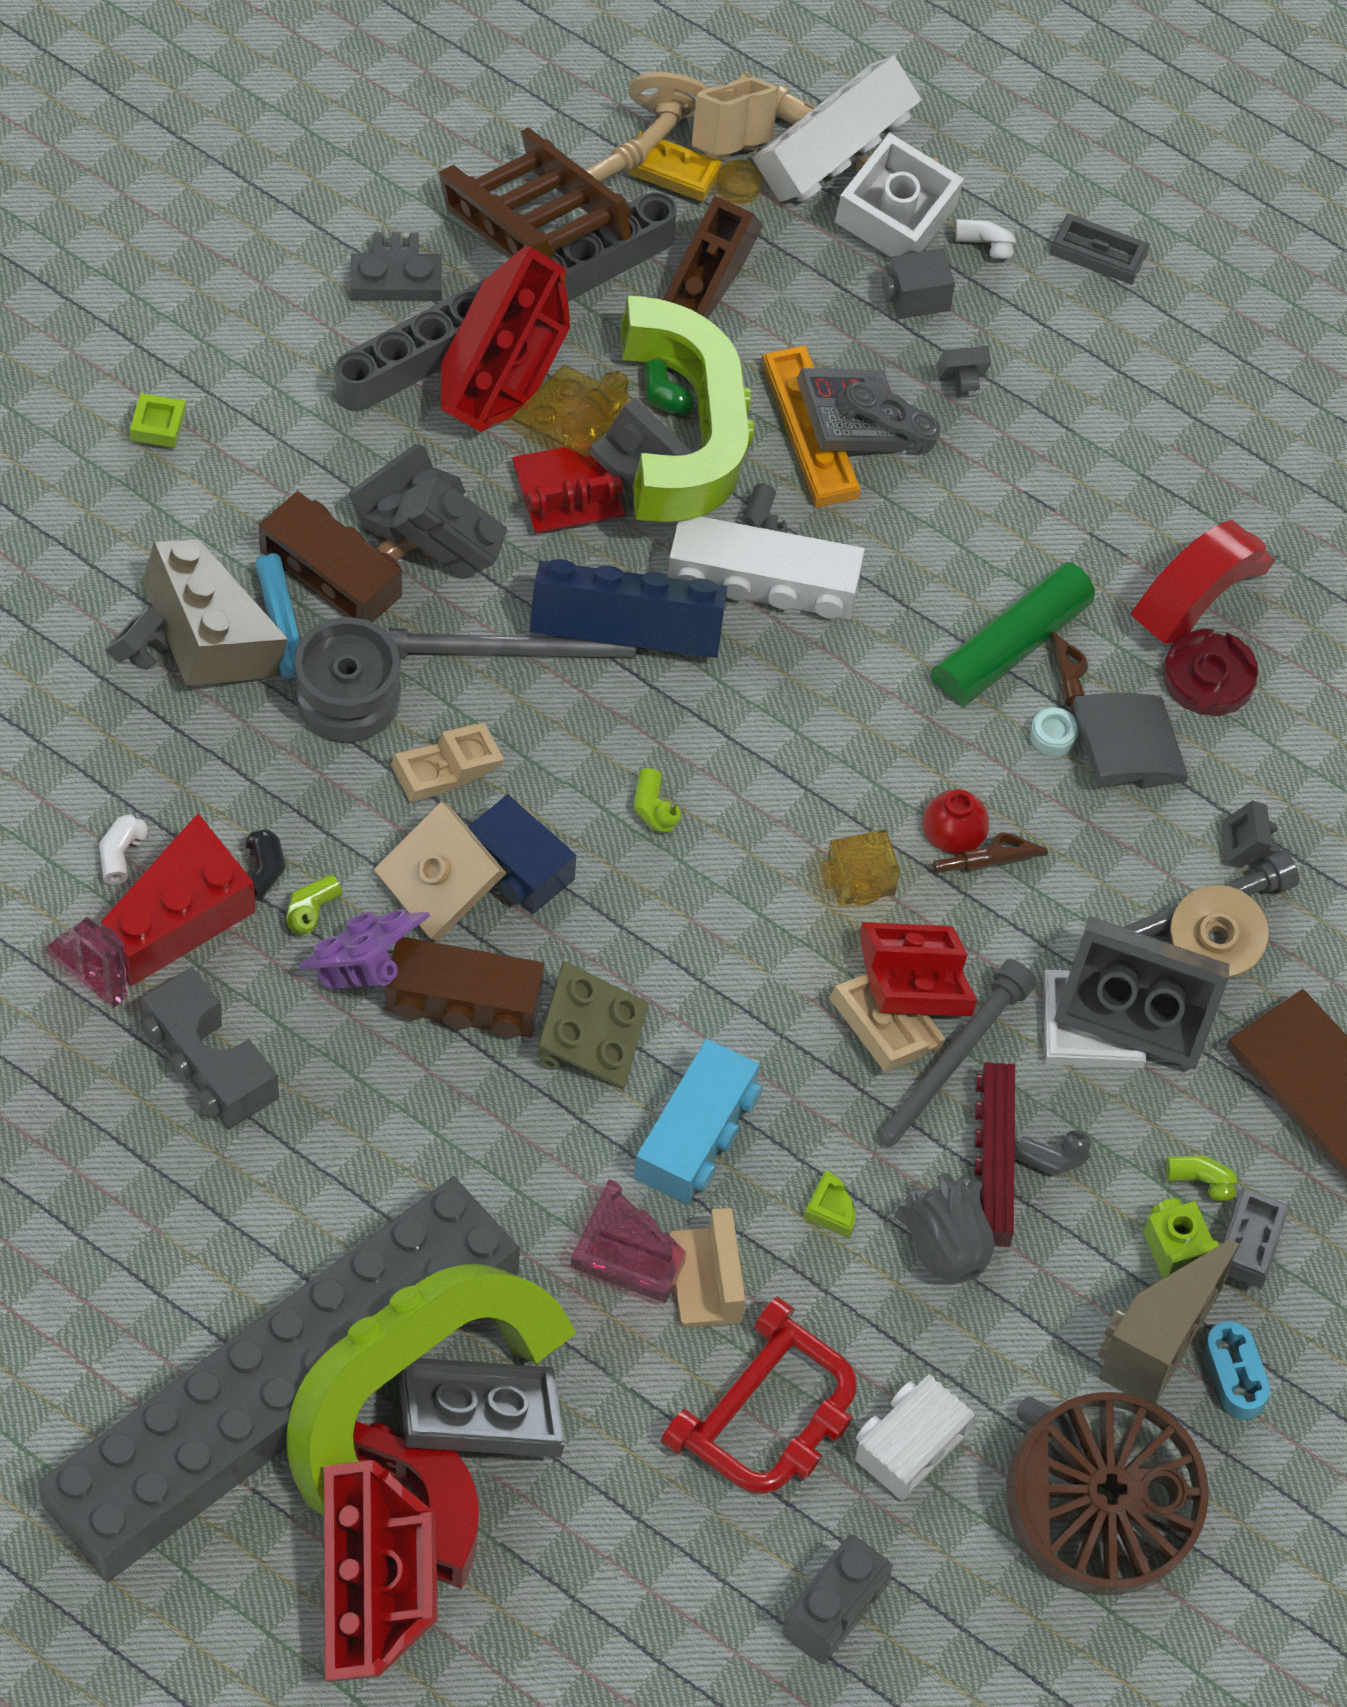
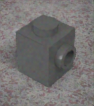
M944 248L921 252L909 251L901 255L891 256L889 274L883 276V292L888 303L893 302L898 319L951 311L955 281Z

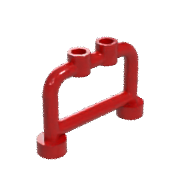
M778 1296L767 1305L754 1325L753 1330L769 1342L703 1422L684 1408L672 1420L660 1440L663 1445L677 1455L685 1448L739 1488L756 1494H767L777 1491L789 1482L794 1475L805 1481L815 1470L823 1456L815 1450L823 1438L826 1436L833 1442H836L850 1425L853 1417L846 1410L857 1393V1378L851 1364L834 1349L792 1320L791 1317L795 1308ZM793 1345L835 1377L837 1382L836 1389L830 1398H827L819 1406L800 1435L796 1436L786 1447L775 1466L768 1472L756 1473L716 1445L714 1441Z

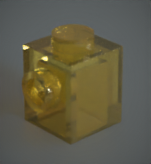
M887 829L830 840L827 860L821 862L824 884L828 890L834 889L839 906L853 903L856 905H867L877 901L879 898L896 894L900 869Z

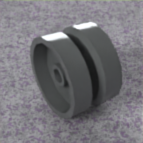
M342 617L326 620L315 626L299 642L294 659L295 700L299 716L312 731L330 740L343 742L365 740L385 730L397 715L401 698V684L399 680L401 660L397 644L386 630L368 620Z

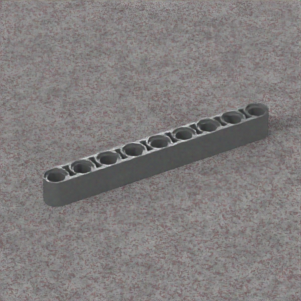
M651 192L628 203L631 211V216L628 218L631 238L625 241L605 226H602L555 250L552 260L565 267L566 280L564 282L568 301L670 247L674 241L677 212L674 200L667 194ZM484 280L341 355L335 363L336 399L338 403L347 410L362 411L441 370V362Z

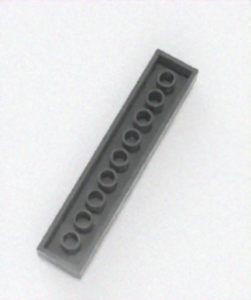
M452 1176L40 1479L39 1487L43 1507L108 1583L287 1448L289 1415L301 1383L319 1358L348 1335V1330L353 1324L363 1318L377 1314L390 1304V1298L399 1290L408 1286H414L426 1277L449 1267L465 1264L488 1265L517 1276L519 1273L520 1247L457 1178Z

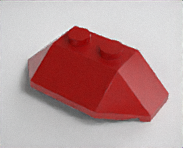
M525 245L483 281L441 362V411L474 430L482 432L490 428L491 425L505 421L529 409L571 328L568 296L564 282L566 280L565 267L534 248Z
M374 1460L324 1466L325 1681L338 1682L380 1677L438 1620L436 1513Z

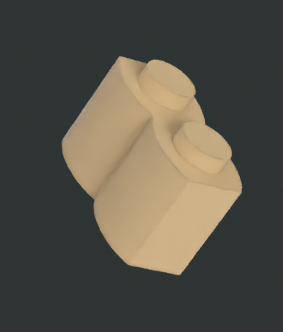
M752 77L734 80L726 86L712 87L700 91L696 95L692 146L703 150L704 155L707 157L726 159L730 157L731 153L741 149L754 150L759 148V144L770 141L773 138L778 86Z

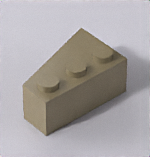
M200 539L154 542L142 582L153 608L165 618L160 625L186 686L275 678L288 642L286 635Z

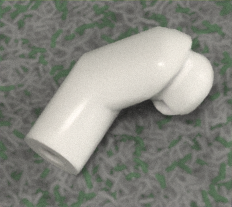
M956 219L955 242L990 243V256L993 259H1010L1013 257V244H1016V239L1011 231L991 221Z
M123 815L117 818L100 841L99 851L105 883L115 885L123 883L128 879L124 852L130 844L140 845L142 840L146 839L148 827L142 819H135L133 815Z

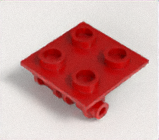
M596 441L512 457L535 534L625 516L619 495L623 492L620 476H612L588 452Z

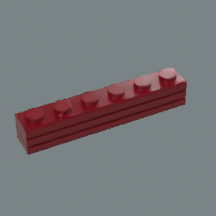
M985 1062L982 1074L977 1073L975 1079V1092H981L980 1101H976L975 1120H980V1129L975 1130L974 1148H980V1157H975L974 1176H979V1182L982 1183L980 1205L993 1232L995 1246L1010 1247L1014 1234L1015 1064Z

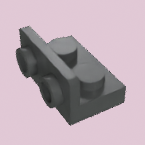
M636 398L632 399L622 408L608 432L594 442L588 450L589 454L612 476H620L622 485L632 495L641 453L669 456L693 453Z
M415 444L351 489L349 496L364 531L397 543L404 536L393 529L392 524L404 493L417 485L421 486L423 482L437 476L464 495L466 491L460 477L434 468L425 447Z

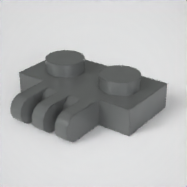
M374 232V254L351 253V301H442L441 254H419V233H410L408 237L409 247H401V232H392V247H384L383 232Z

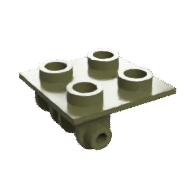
M563 961L537 1045V1054L541 1057L540 1064L548 1069H557L560 1063L567 1061L622 1089L625 1088L649 1002Z

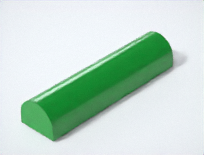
M1071 562L1063 563L931 670L930 679L964 708L1048 640L1051 632H1058L1093 603L1095 589L1090 578L1079 566Z

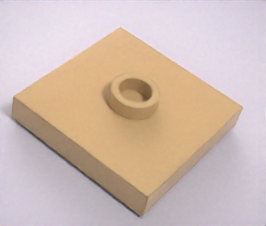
M442 801L374 869L409 913L429 912L430 917L419 925L429 938L435 941H439L506 874L451 806Z

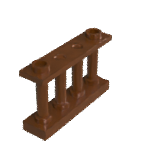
M529 127L521 131L526 154L478 178L469 177L454 164L439 171L446 208L509 259L525 245L552 259L555 255V250L602 226L608 228L623 241L631 238L628 222L631 211L626 199L620 193L613 192L555 148L549 139H543ZM530 171H534L540 176L500 197L489 193ZM554 189L563 194L524 215L512 211ZM579 207L587 212V214L548 234L536 230Z

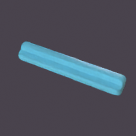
M271 553L257 558V573L267 615L288 638L279 667L281 675L286 679H291L295 677L294 659L300 638L281 557Z

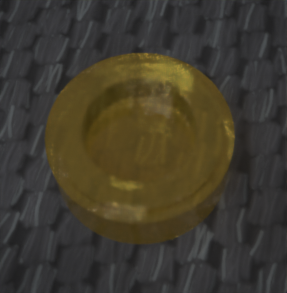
M732 160L720 168L717 190L723 199L733 204H747L759 196L762 174L756 165L746 160Z

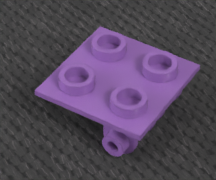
M405 909L395 910L382 916H374L373 912L359 914L346 923L347 929L340 935L327 938L316 944L313 948L315 953L299 964L300 970L316 969L319 982L328 989L386 986L395 979L398 972L397 966L391 960L387 948L429 918L430 914L429 912L407 913Z

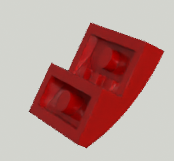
M862 922L860 936L863 957L871 990L880 1013L973 1015L977 998L963 973L968 954L953 926Z

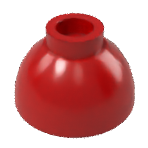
M962 789L948 790L938 794L927 805L922 818V827L927 839L937 848L950 853H962L964 850L978 848L985 841L989 832V815L983 802L974 794Z

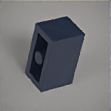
M508 794L468 826L506 872L497 882L503 894L516 905L521 903L532 914H535L575 880L577 855Z

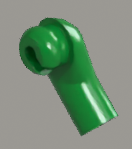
M653 359L646 362L644 374L646 398L649 404L670 414H688L694 406L692 393L684 391L682 386L668 380L667 364L664 361Z

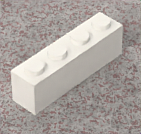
M895 55L871 63L751 158L779 202L795 197L798 198L799 202L804 201L822 188L819 181L827 175L830 178L834 177L851 166L852 162L849 158L857 151L859 154L865 153L882 141L879 134L887 127L889 130H893L912 117L909 110L922 99Z
M700 516L678 521L669 558L668 577L689 581L703 578L711 580L718 585H726V597L733 600L756 601L771 604L779 609L792 608L817 613L825 618L838 617L851 620L865 548Z

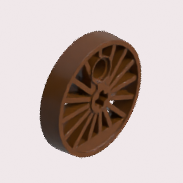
M1097 1392L1082 1395L1061 1403L1043 1414L1033 1423L1018 1443L1012 1456L1007 1476L1006 1496L1010 1520L1019 1542L1031 1559L1044 1572L1062 1584L1082 1592L1097 1595H1121L1145 1589L1169 1575L1184 1560L1202 1531L1207 1514L1209 1490L1207 1474L1200 1452L1188 1432L1174 1417L1150 1401L1134 1395L1117 1392ZM1100 1406L1101 1453L1081 1408ZM1114 1407L1133 1412L1116 1457ZM1066 1413L1068 1414L1085 1456L1051 1423L1052 1421ZM1146 1418L1159 1427L1161 1431L1125 1466L1142 1421ZM1168 1438L1171 1439L1182 1456L1154 1469L1140 1468ZM1048 1441L1075 1469L1048 1458ZM1187 1467L1192 1487H1187L1186 1481L1177 1472L1178 1470ZM1049 1474L1074 1485L1049 1484ZM1151 1482L1162 1484L1169 1492L1170 1499L1167 1507L1157 1506L1149 1498L1148 1486ZM1106 1483L1109 1492L1124 1493L1126 1491V1495H1120L1107 1504L1106 1495L1098 1494L1097 1489ZM1049 1497L1075 1499L1049 1510ZM1186 1500H1193L1191 1519L1174 1513L1182 1508ZM1079 1510L1081 1513L1050 1543V1522ZM1089 1520L1090 1524L1074 1565L1071 1568L1054 1554ZM1158 1521L1186 1533L1178 1549L1176 1550L1150 1522ZM1102 1526L1104 1579L1084 1574ZM1132 1526L1167 1561L1160 1568L1151 1572ZM1117 1531L1137 1575L1135 1578L1118 1579Z

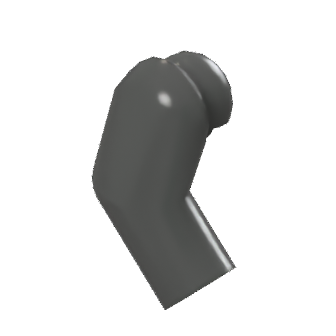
M764 483L754 486L744 513V523L748 526L787 533L788 528L785 520L778 523L779 516L770 514L776 496V491L772 486Z
M1073 1130L1067 1133L1063 1142L1049 1147L1023 1136L1016 1150L1015 1159L1048 1174L1058 1175L1082 1166L1088 1160L1091 1140L1084 1132Z
M1026 1397L1017 1408V1416L1019 1420L1032 1426L1035 1421L1051 1410L1052 1407L1033 1397ZM1064 1414L1052 1421L1051 1423L1082 1453L1081 1444L1076 1438V1433L1069 1417ZM1048 1441V1456L1057 1462L1070 1465Z

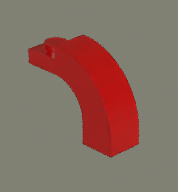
M1234 520L1225 521L1211 528L1188 545L1155 579L1130 615L1163 644L1175 642L1185 633L1191 632L1206 609L1228 587L1244 578L1265 575L1276 559L1265 551L1266 545L1259 537L1245 531Z
M356 1421L353 1431V1445L358 1461L374 1460L378 1462L395 1478L412 1487L419 1494L423 1502L436 1513L437 1580L462 1589L475 1558L479 1521L476 1488L464 1461L454 1450L405 1447V1439L400 1438L390 1427L379 1423H371L369 1426Z

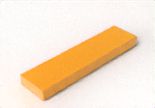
M806 345L762 354L761 364L815 508L859 499L861 489L847 452L820 451L796 379L802 368H814Z

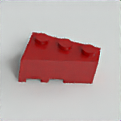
M199 813L196 814L101 921L104 952L131 987L255 913L254 882Z

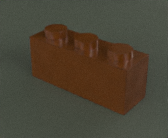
M298 490L259 524L260 552L266 556L271 553L279 555L283 570L343 616L364 619L373 623L402 597V569L396 560L387 553H379L366 543L363 536L355 528L345 527L331 516L328 509L317 500L311 501Z
M402 937L396 942L392 961L395 962L398 972L395 979L385 986V1011L393 1012L397 1016L409 1020L426 1018L442 1021L448 1026L458 1029L475 1027L491 1030L497 1035L507 1038L518 1036L532 1038L543 989L545 962Z

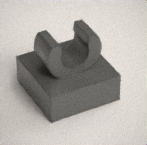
M989 346L944 350L937 362L939 381L954 379L957 399L976 396L975 391L980 389L979 377L985 375L991 364Z
M152 606L148 607L133 617L106 651L119 663L133 655L134 661L139 667L145 670L150 669L157 661L148 653L147 645H154L161 653L170 648L165 634L155 631L165 618Z
M1252 800L1221 822L1227 864L1242 868L1255 858L1263 861L1265 857L1281 851L1280 846L1272 844L1271 834L1276 832L1278 828L1274 822L1269 820L1266 804Z

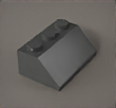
M1089 916L1073 959L1054 1021L1196 1070L1229 979L1230 964Z

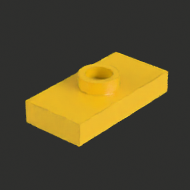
M640 131V133H639V135L637 136L636 140H637L644 132ZM662 139L646 155L647 158L643 164L631 169L626 174L704 202L721 172L722 161Z

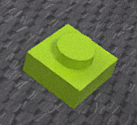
M140 393L130 426V440L176 448L186 415V400Z

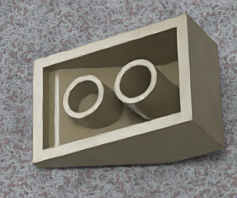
M1229 1239L1138 1293L1127 1311L1119 1307L1107 1326L1104 1334L1107 1337L1098 1353V1357L1104 1360L1099 1379L1126 1394L1140 1397L1156 1405L1220 1295L1239 1243Z

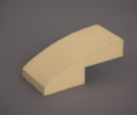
M483 722L444 731L441 733L438 744L395 753L391 767L411 803L442 794L474 781L502 766L504 758L486 724Z

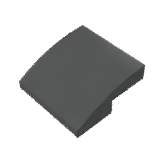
M1102 693L1075 697L1073 704L1074 713L1098 787L1139 780L1141 789L1186 782L1188 780L1186 767L1162 697L1141 693Z

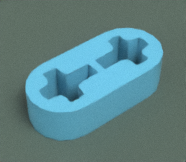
M1223 1321L1216 1324L1209 1332L1204 1347L1205 1359L1224 1410L1234 1418L1249 1420L1257 1417L1264 1410L1270 1393L1269 1382L1249 1330L1240 1323ZM1222 1339H1227L1231 1346L1239 1345L1234 1364L1227 1349H1218ZM1238 1377H1241L1247 1392L1255 1391L1251 1402H1246L1243 1395H1234L1239 1384Z

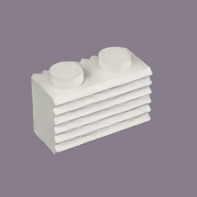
M929 1374L917 1386L911 1381L906 1383L891 1401V1406L894 1409L883 1420L877 1416L872 1417L856 1436L859 1444L855 1461L901 1501L905 1500L908 1494L912 1493L915 1487L919 1486L922 1480L926 1479L928 1474L933 1472L935 1467L940 1465L942 1460L969 1435L975 1418L972 1409L967 1408L964 1402H960L957 1396L952 1395L949 1389L944 1388L941 1382H937Z

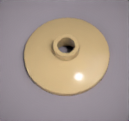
M1209 885L1192 891L1181 900L1171 920L1170 934L1173 945L1230 964L1229 978L1246 973L1260 961L1268 944L1269 928L1261 907L1248 894L1230 886ZM1212 932H1219L1225 937V942L1223 944H1216L1209 939L1208 935Z

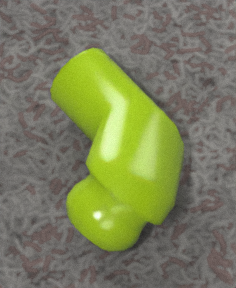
M644 768L639 771L633 804L634 811L653 831L661 833L670 832L680 822V808L677 805L670 808V801H662L659 798L662 773L653 768Z
M329 874L292 893L286 913V922L292 932L297 935L311 933L318 924L320 906L342 896L341 886L333 874Z
M1204 1155L1168 1156L1166 1158V1178L1168 1182L1203 1181L1209 1183L1208 1195L1211 1199L1215 1201H1228L1235 1197L1234 1183L1238 1182L1234 1170Z

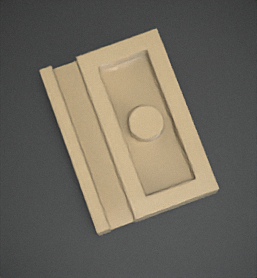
M868 974L835 986L829 997L884 1072L918 1060L931 1050L934 1053L940 1051L946 1040L927 1014L880 1013L871 990Z

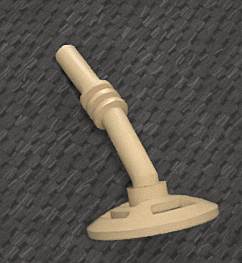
M650 72L634 77L629 83V96L639 106L655 113L658 119L637 140L630 139L619 147L614 148L609 157L585 170L601 182L617 172L627 173L638 165L643 164L646 161V155L676 126V122L681 121L682 118L694 117L695 112L692 111L695 110L696 99L689 94L696 97L700 91L710 87L694 78L676 73ZM650 88H658L659 92L651 94L650 97L641 93Z

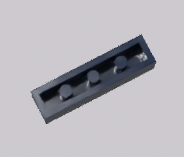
M564 559L540 560L534 582L529 632L718 658L727 586L718 585L711 580L703 578L689 581L669 578L667 575L659 572L638 574L623 572L614 566L593 568L575 565Z

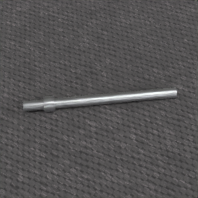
M388 628V634L397 644L400 657H407V652L635 658L636 647L568 637L408 633V628Z

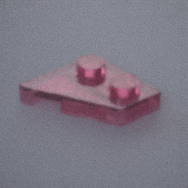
M85 917L46 946V951L112 1008H115L128 996L127 970L125 968L123 952L124 944L111 928L107 926L100 928L89 917Z
M609 1179L571 1257V1268L666 1303L684 1266L686 1251L670 1235L663 1234L658 1229L656 1221L644 1209L638 1211L622 1195V1187L616 1181Z

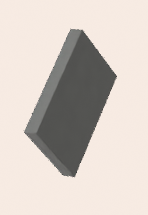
M418 1358L397 1374L405 1447L561 1458L565 1442L554 1367Z

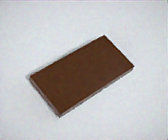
M1301 989L1231 1037L1226 1048L1347 1179V1035L1304 989Z

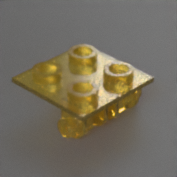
M563 365L512 416V421L589 457L588 450L592 444L608 432L622 408L634 398L627 395L629 381L627 376L621 371L606 373L602 378V382L569 366Z

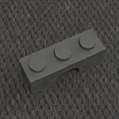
M190 967L142 997L144 1018L140 1020V1024L144 1033L154 1045L161 1043L170 1054L168 1059L174 1072L182 1081L185 1082L189 1079L198 1090L197 1098L202 1108L211 1118L218 1115L229 1130L279 1099L278 1074L250 1039L229 1050L211 1049L202 1043L206 1036L222 1027L221 1002L193 967Z

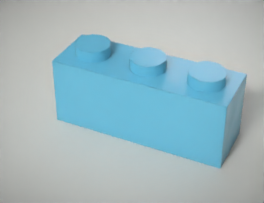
M706 1038L636 1155L634 1179L686 1205L689 1204L696 1190L705 1192L717 1168L713 1161L720 1150L726 1153L730 1150L738 1135L740 1125L736 1124L741 1113L743 1110L751 1113L760 1098L763 1086L757 1084L760 1064Z

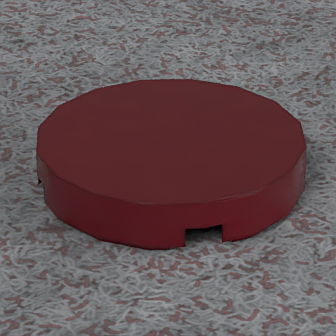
M1199 629L1182 635L1172 643L1163 665V681L1170 696L1183 708L1200 715L1221 716L1236 712L1249 702L1257 684L1258 663L1252 650L1237 636L1227 632L1225 636L1216 634L1214 629Z

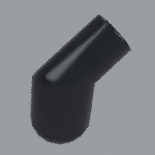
M267 829L251 832L245 843L246 849H252L250 855L255 857L257 867L249 876L254 882L256 901H261L282 875L286 866L280 839L274 832Z

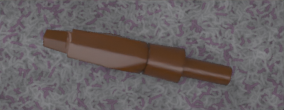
M1051 632L1050 638L1054 644V651L1063 682L1062 688L1065 704L1072 708L1073 715L1076 718L1073 704L1076 696L1085 695L1079 678L1087 671L1088 662L1086 656L1081 651L1070 645L1055 632ZM1067 654L1073 657L1079 664H1071Z
M1001 832L992 839L989 847L962 851V856L936 860L933 862L936 873L960 868L970 872L988 866L1029 860L1036 856H1047L1048 850L1019 836ZM1001 845H1011V846H1015V847H1017V848H1014V847H1003V846H1001Z

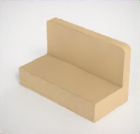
M732 1208L712 1209L709 1228L671 1231L669 1234L680 1325L683 1328L742 1323L746 1300Z

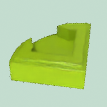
M825 1170L805 1210L804 1219L850 1239L856 1217L852 1199L846 1191L842 1180Z

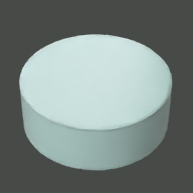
M1056 707L1046 708L1034 717L1030 739L1033 746L1039 752L1048 756H1063L1074 749L1079 735V725L1077 719L1069 711Z

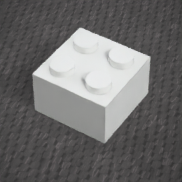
M889 132L841 194L835 223L889 257L901 255L909 251L921 252L956 208L964 179Z

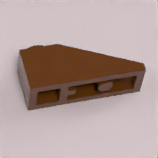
M714 195L663 300L684 306L708 319L742 269L763 227L756 215Z

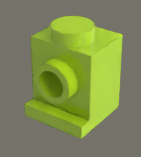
M1170 1198L1158 1203L1152 1209L1153 1214L1148 1215L1143 1230V1235L1163 1279L1219 1246L1217 1240L1213 1241L1196 1201L1182 1205L1180 1199ZM1183 1230H1184V1232H1185V1234H1180V1233H1178V1232L1183 1231Z

